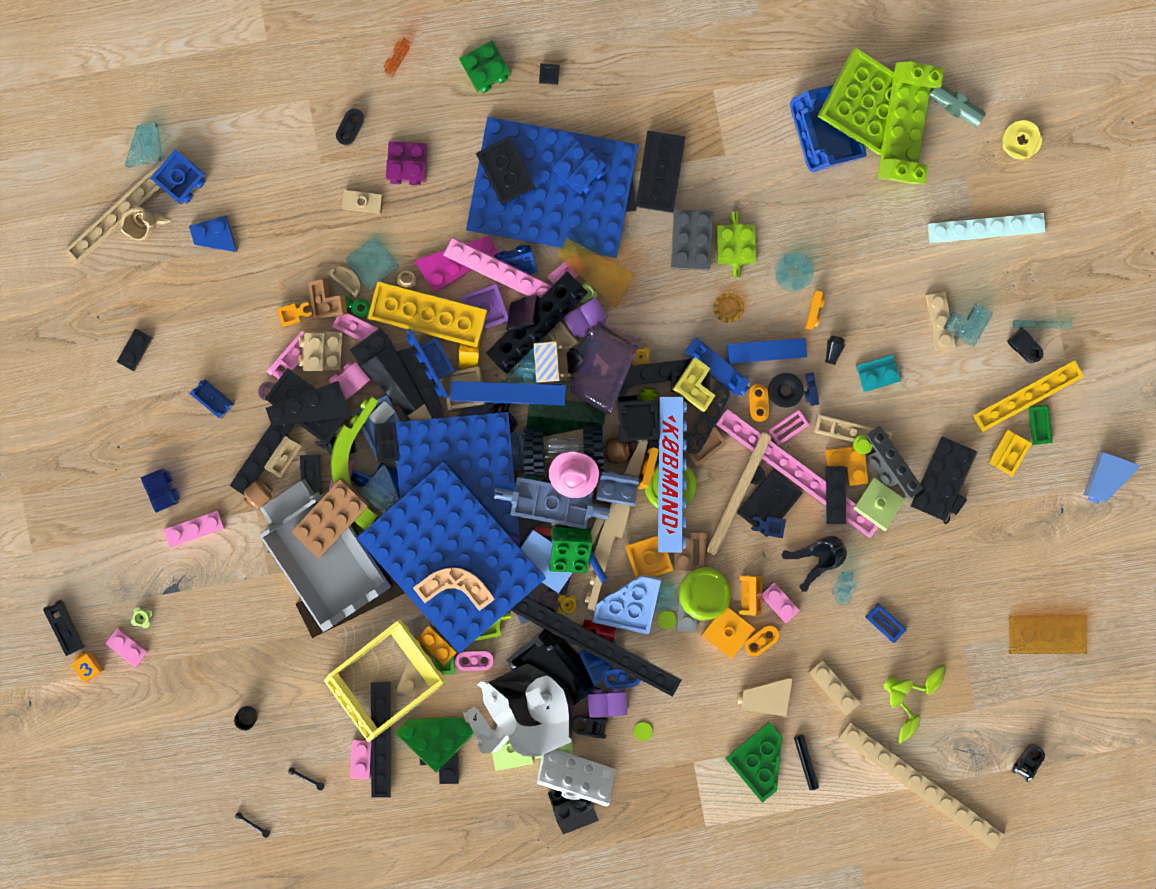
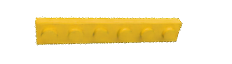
M1073 360L972 416L981 432H984L1084 376L1076 361Z

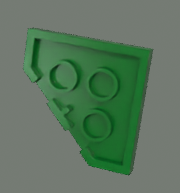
M463 718L408 719L395 732L435 773L475 734L471 726Z
M770 721L725 757L762 803L777 791L782 736Z

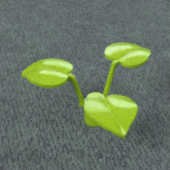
M945 664L930 673L923 687L914 685L910 679L900 681L894 676H890L886 680L884 689L890 692V705L893 708L901 705L909 715V720L903 724L900 731V744L908 740L917 731L920 724V717H914L903 703L905 697L912 688L926 691L927 695L934 693L944 680Z

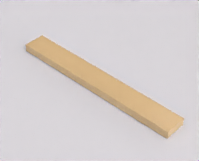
M178 147L175 148L184 157L188 159V157ZM175 149L64 250L76 264L79 265L121 226V218L126 210L132 207H142L162 189L150 178Z

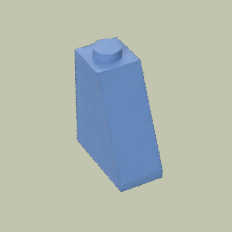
M1099 452L1083 495L1089 497L1088 501L1099 504L1100 501L1106 502L1139 469L1140 465L1104 452Z

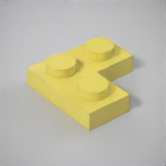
M695 357L691 360L672 390L704 412L716 395L701 385V382L711 368Z

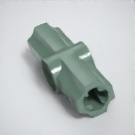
M941 85V88H933L929 94V98L945 107L948 113L957 118H962L976 128L986 114L983 110L970 103L967 97L958 92L954 93L944 85Z

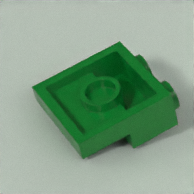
M493 40L459 58L477 93L488 92L492 89V85L497 82L499 84L509 80L508 76L511 75Z

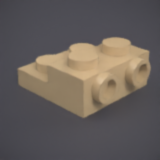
M303 330V336H299V347H302V355L298 357V365L301 366L302 370H341L342 332Z

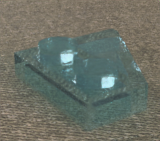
M152 122L136 127L125 166L128 168L163 161L158 123Z
M520 361L516 368L508 373V377L505 380H501V383L538 384L536 382L535 363Z

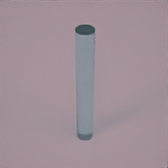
M1013 320V328L1071 329L1072 322Z

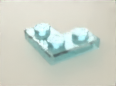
M975 303L967 319L952 311L943 328L970 346L975 347L993 313L980 304Z

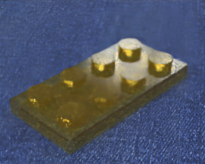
M1009 615V654H1087V615Z

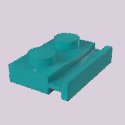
M894 355L856 365L863 392L901 382Z

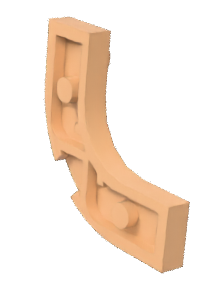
M461 568L440 569L413 587L424 603L447 588L462 590L479 611L495 600L493 594L479 577Z

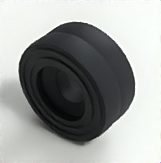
M782 373L771 380L768 393L774 404L779 407L788 408L800 402L804 394V387L796 375ZM783 385L791 387L790 395L784 396L781 394V387Z

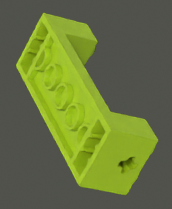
M911 61L895 64L877 178L907 184H926L928 165L918 162L930 88H941L944 68Z

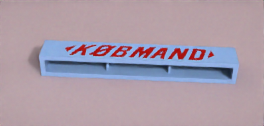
M659 397L658 552H682V548H686V537L682 536V529H686V517H682V509H686V498H682V490H686V478H683V471H686V459H683V451H686V440H683V432L687 430V421L683 420V413L687 412V401H683V397Z

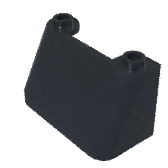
M546 629L539 632L506 660L512 670L527 663L555 677L573 694V706L587 697L594 689L576 651L565 639Z

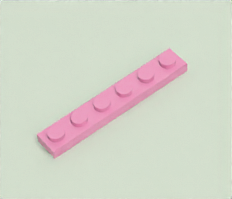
M451 237L443 253L444 256L529 297L538 295L540 299L553 286L454 237Z

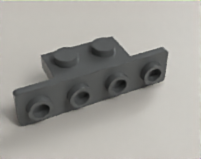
M878 426L866 435V438L875 449L867 458L871 466L881 477L882 482L889 488L899 484L909 499L919 493L923 487L882 427Z

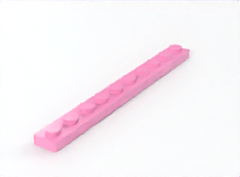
M726 409L716 423L717 426L752 452L754 451L761 433ZM770 441L762 459L826 506V481ZM846 497V521L871 538L878 529V526L853 508L856 504Z

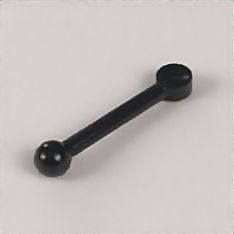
M294 768L288 769L290 775H296L315 785L320 791L324 789L322 782L317 783L296 772Z
M240 812L235 814L237 820H242L261 832L264 838L269 837V830H263L243 817Z

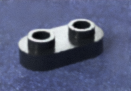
M359 109L348 110L336 132L337 141L344 146L351 145L355 141L364 124L365 117ZM353 116H358L357 122H352ZM349 133L350 137L346 140L343 139V135Z

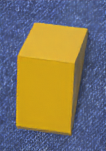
M481 340L478 348L460 343L459 370L479 367Z

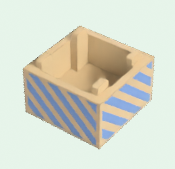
M566 342L534 343L536 382L569 381V377H571V374H568L567 349H569V346H566Z

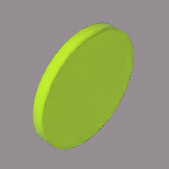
M665 610L659 614L658 624L661 628L671 629L676 625L677 618L672 611Z
M639 722L633 730L634 736L640 741L650 739L653 733L652 727L647 722Z

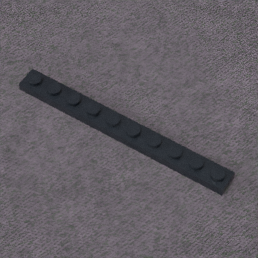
M527 596L510 609V611L672 697L682 681L681 678Z

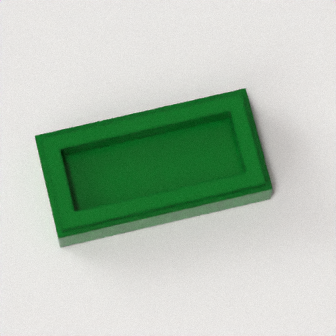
M1049 406L1028 407L1032 445L1053 443Z

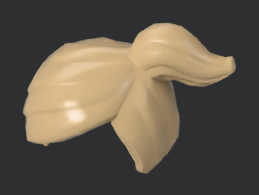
M132 207L122 215L121 232L134 240H143L153 233L156 224H166L171 222V219L167 218L163 213L155 212L151 214L143 207Z

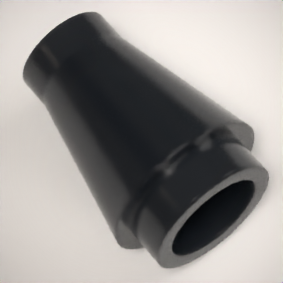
M833 335L830 336V339H827L826 363L836 365L846 346L844 344L845 339Z

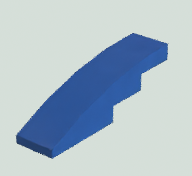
M806 338L727 344L728 364L807 357Z

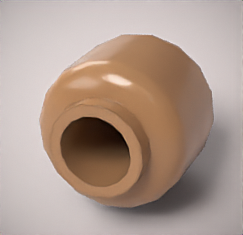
M619 438L609 439L606 447H603L604 457L608 458L612 464L627 462L630 456L633 455L631 442L620 443Z
M256 480L244 490L246 497L244 501L250 508L254 506L260 509L272 499L271 493L273 491L265 481L260 482Z

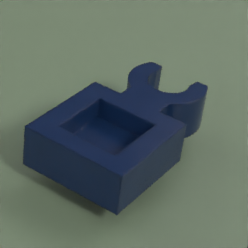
M814 372L806 373L807 391H804L806 403L809 402L810 406L819 405Z
M767 516L766 521H763L760 517H753V520L759 521V526L751 527V530L760 531L764 529L763 535L783 538L786 519Z

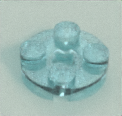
M800 253L785 255L778 261L775 267L776 281L782 288L792 292L800 291L807 287L814 276L810 260ZM794 267H797V272L799 273V276L795 275L793 278L791 277L789 269H794Z

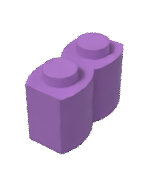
M594 298L568 313L564 320L574 337L579 336V338H582L590 333L588 329L595 326L597 329L606 323L605 319L608 317L597 298Z
M602 688L593 689L588 694L589 717L627 715L626 691L622 690V688H610V691L603 692Z

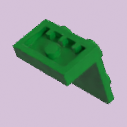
M552 527L551 538L553 545L549 571L587 573L592 547L590 529Z

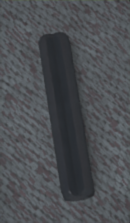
M803 734L794 737L809 790H816L819 788L805 737Z

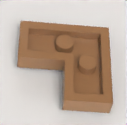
M328 279L308 282L313 320L347 314L345 295L330 297Z

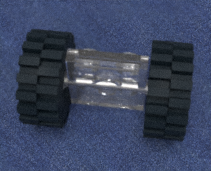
M602 425L583 426V440H579L577 437H569L567 440L549 438L548 441H544V444L543 428H523L525 476H544V455L545 458H555L557 455L567 451H577L590 456L597 463L599 473L604 472Z

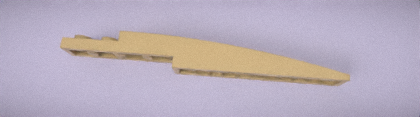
M648 441L638 443L623 475L631 474L635 478L639 477ZM611 502L610 514L607 513L609 519H605L594 555L604 573L614 537H623L631 507L629 505ZM592 574L590 585H593L591 593L587 592L585 603L588 604L587 609L595 611L602 583L597 574Z

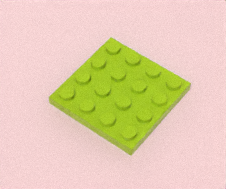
M853 48L818 117L852 139L862 143L871 151L881 155L894 72L859 49Z

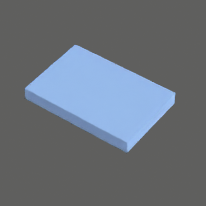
M532 529L520 548L546 576L542 583L559 593L572 572L549 571L553 544Z

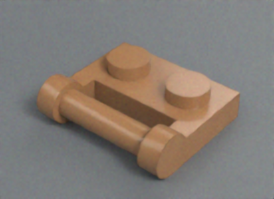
M682 532V536L686 537V548H682V552H674L673 570L693 571L697 568L708 567L706 565V553L709 533ZM693 538H699V565H693Z

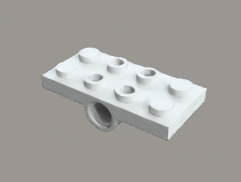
M555 749L542 755L537 784L561 791L562 796L570 800L582 798L607 807L611 800L616 769Z

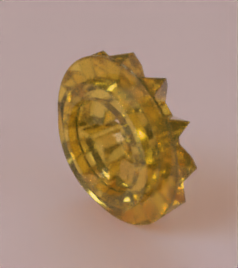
M723 293L714 302V314L718 320L724 323H734L743 315L744 303L734 293ZM734 301L732 309L734 310L735 314L733 312L731 313L730 311L723 314L725 307L722 304V302L724 304L726 303L727 305H729Z

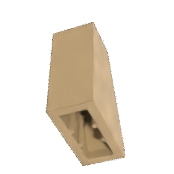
M786 676L745 687L742 689V693H738L737 704H740L741 710L786 717L793 679Z

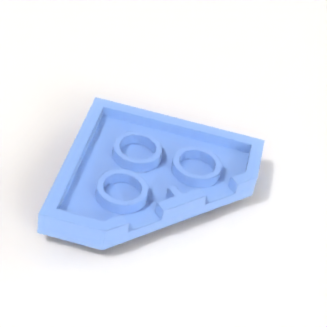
M642 574L599 600L596 604L593 622L649 634L661 578Z

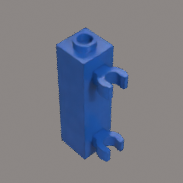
M696 337L684 351L691 359L696 357L711 368L708 373L720 384L728 388L736 397L739 394L743 396L750 388L747 386L750 381L699 338Z

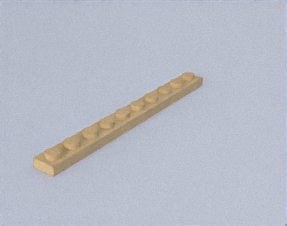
M851 722L848 723L840 734L839 738L992 850H995L1004 838L1005 834Z

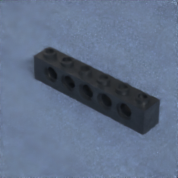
M567 271L538 300L535 324L523 327L522 329L507 331L486 354L499 368L508 374L534 348V343H539L584 298L588 291Z

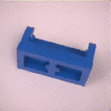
M206 379L204 381L201 380L198 383L199 385L189 394L215 416L223 418L234 403Z

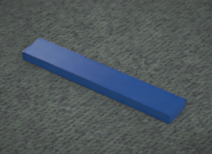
M451 381L450 401L566 406L567 386Z

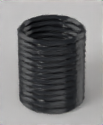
M250 706L239 709L234 717L235 726L242 731L250 730L257 721L258 715L256 710ZM239 713H250L253 717V723L249 725L241 723Z

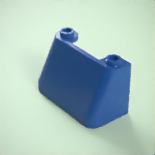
M833 85L808 90L794 97L790 102L792 116L805 161L811 172L821 171L867 157L866 147L856 140L853 141L851 137L818 117Z

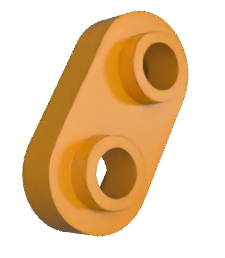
M754 384L748 391L750 416L754 421L762 422L769 416L768 390L763 384ZM757 389L762 391V395L760 397H757L755 395V391ZM757 409L763 410L762 416L756 414Z
M766 625L749 637L744 644L747 654L753 657L759 656L774 645L779 639L778 630L772 625ZM768 631H771L773 634L771 638L766 637ZM752 643L757 644V648L754 650L750 648Z

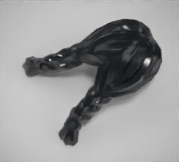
M826 536L816 540L807 548H802L795 552L784 550L781 555L783 559L819 557L818 565L810 571L804 582L799 586L801 592H806L810 584L822 573L838 568L844 563L847 557V549L838 537Z

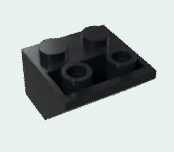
M558 790L548 792L556 821L563 835L599 821L593 802L582 798L578 800L564 798L562 792Z

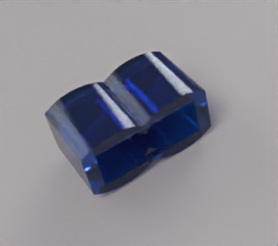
M165 468L141 477L143 486L156 513L179 503L180 494L177 488L173 489L171 481H173L169 470L166 471Z

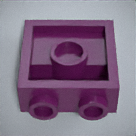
M388 141L386 180L390 181V184H402V181L409 182V185H421V182H425L427 143Z

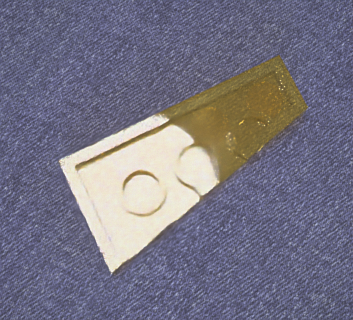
M566 238L558 253V256L617 308L635 275L633 272Z

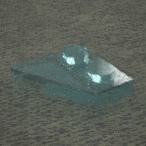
M385 464L359 492L383 514L400 500Z

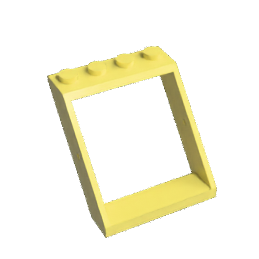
M400 619L332 671L324 682L366 740L370 742L438 690L445 682L443 674L434 666L431 658L423 651L419 641L409 632L408 626ZM391 634L430 688L377 728L339 674Z

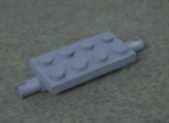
M517 477L513 490L495 488V492L503 494L494 493V499L511 501L510 515L582 529H586L588 519L591 517L609 519V515L602 512L610 514V508L595 506L592 503L593 491L584 497L570 498L557 492L549 482Z

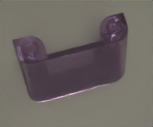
M598 321L596 326L592 325L588 336L592 338L576 377H571L567 387L570 388L571 394L610 415L641 338Z

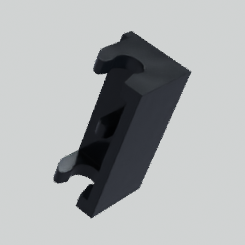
M395 422L374 424L377 462L399 461Z

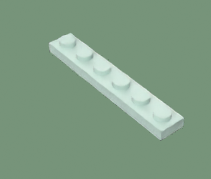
M1044 213L928 224L929 243L1044 233Z

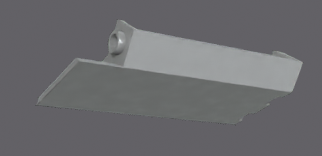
M303 479L260 508L270 523L264 527L265 532L260 535V538L324 632L391 588V586L364 545L358 540V536L351 526L319 559L291 533L328 493V491L321 495L319 492L314 493L307 481Z

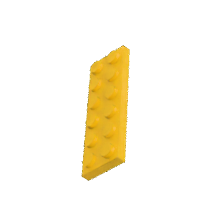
M377 281L367 319L478 348L488 310Z

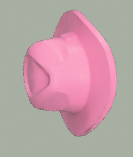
M567 451L557 455L551 462L549 479L557 492L570 498H580L591 493L596 487L599 479V468L595 460L590 456L577 451Z

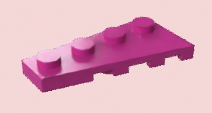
M490 236L466 243L491 256L499 253ZM444 251L414 260L434 293L473 269L444 256Z

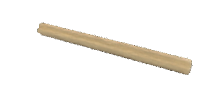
M766 432L761 434L709 543L708 553L716 555L772 438L770 434Z

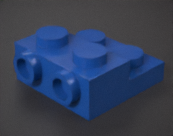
M577 140L552 170L577 193L582 195L583 193L587 194L594 185L592 183L596 178L601 179L607 166Z
M175 149L150 179L179 204L184 202L188 204L194 197L193 191L196 188L201 189L206 183L205 177L207 175Z

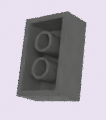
M674 209L671 269L710 270L713 211Z

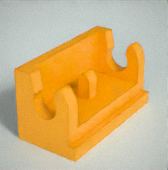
M762 575L739 576V580H741V610H739V614H762Z

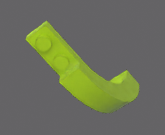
M372 396L369 399L365 398L360 405V408H362L358 415L354 414L349 422L351 424L350 428L343 424L337 434L331 455L333 486L343 478L352 487L348 471L349 453L357 433L378 403V400ZM367 508L355 522L366 530L373 524L378 515Z

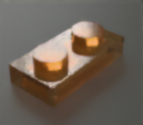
M403 38L402 41H398L393 49L395 51L394 55L386 60L384 72L388 76L393 78L412 45L409 40Z

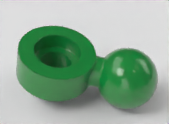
M345 295L347 309L350 308L356 317L363 318L369 314L371 306L367 300L360 298L353 302ZM358 305H364L365 310L363 312L358 311Z

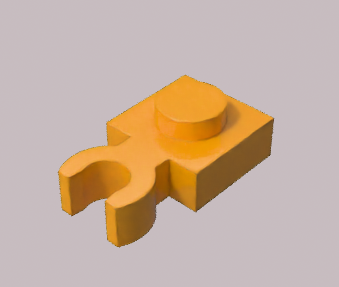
M295 303L278 308L277 313L282 327L300 323V316L311 317L313 315L312 312H304V308L309 306L310 303H302L299 308H297Z

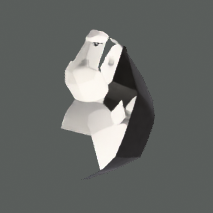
M527 663L490 682L481 681L478 684L482 688L483 702L493 720L498 724L496 730L490 728L479 710L475 707L467 712H463L465 721L469 722L479 741L477 746L482 754L498 752L508 739L514 750L523 757L542 756L572 741L573 694L555 677Z

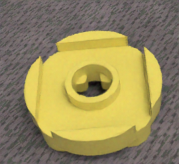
M1021 120L1014 122L1006 128L1002 138V146L1011 157L1020 160L1028 159L1039 151L1042 145V136L1034 123ZM1024 135L1027 143L1020 145L1017 138Z

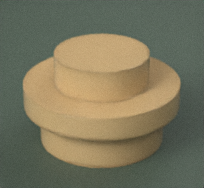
M405 270L398 275L397 283L401 288L410 289L415 286L416 277L411 271Z

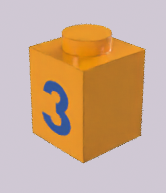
M84 652L80 653L74 658L75 662L71 664L83 683L90 681L104 671L91 652L87 654Z

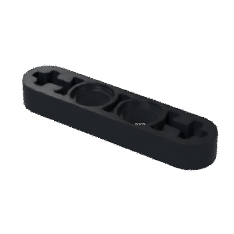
M717 386L712 391L716 395L714 397L715 401L718 397L716 391L724 389L726 397L720 399L721 407L716 403H710L709 406L717 408L716 416L710 417L706 411L701 412L686 440V450L689 453H699L707 441L730 397V392L725 386ZM700 423L708 425L707 433L701 434L698 432L697 427ZM695 432L698 436L704 437V440L701 441L699 439L697 442L699 448L691 451V446L688 444L690 441H695L696 437L692 436Z

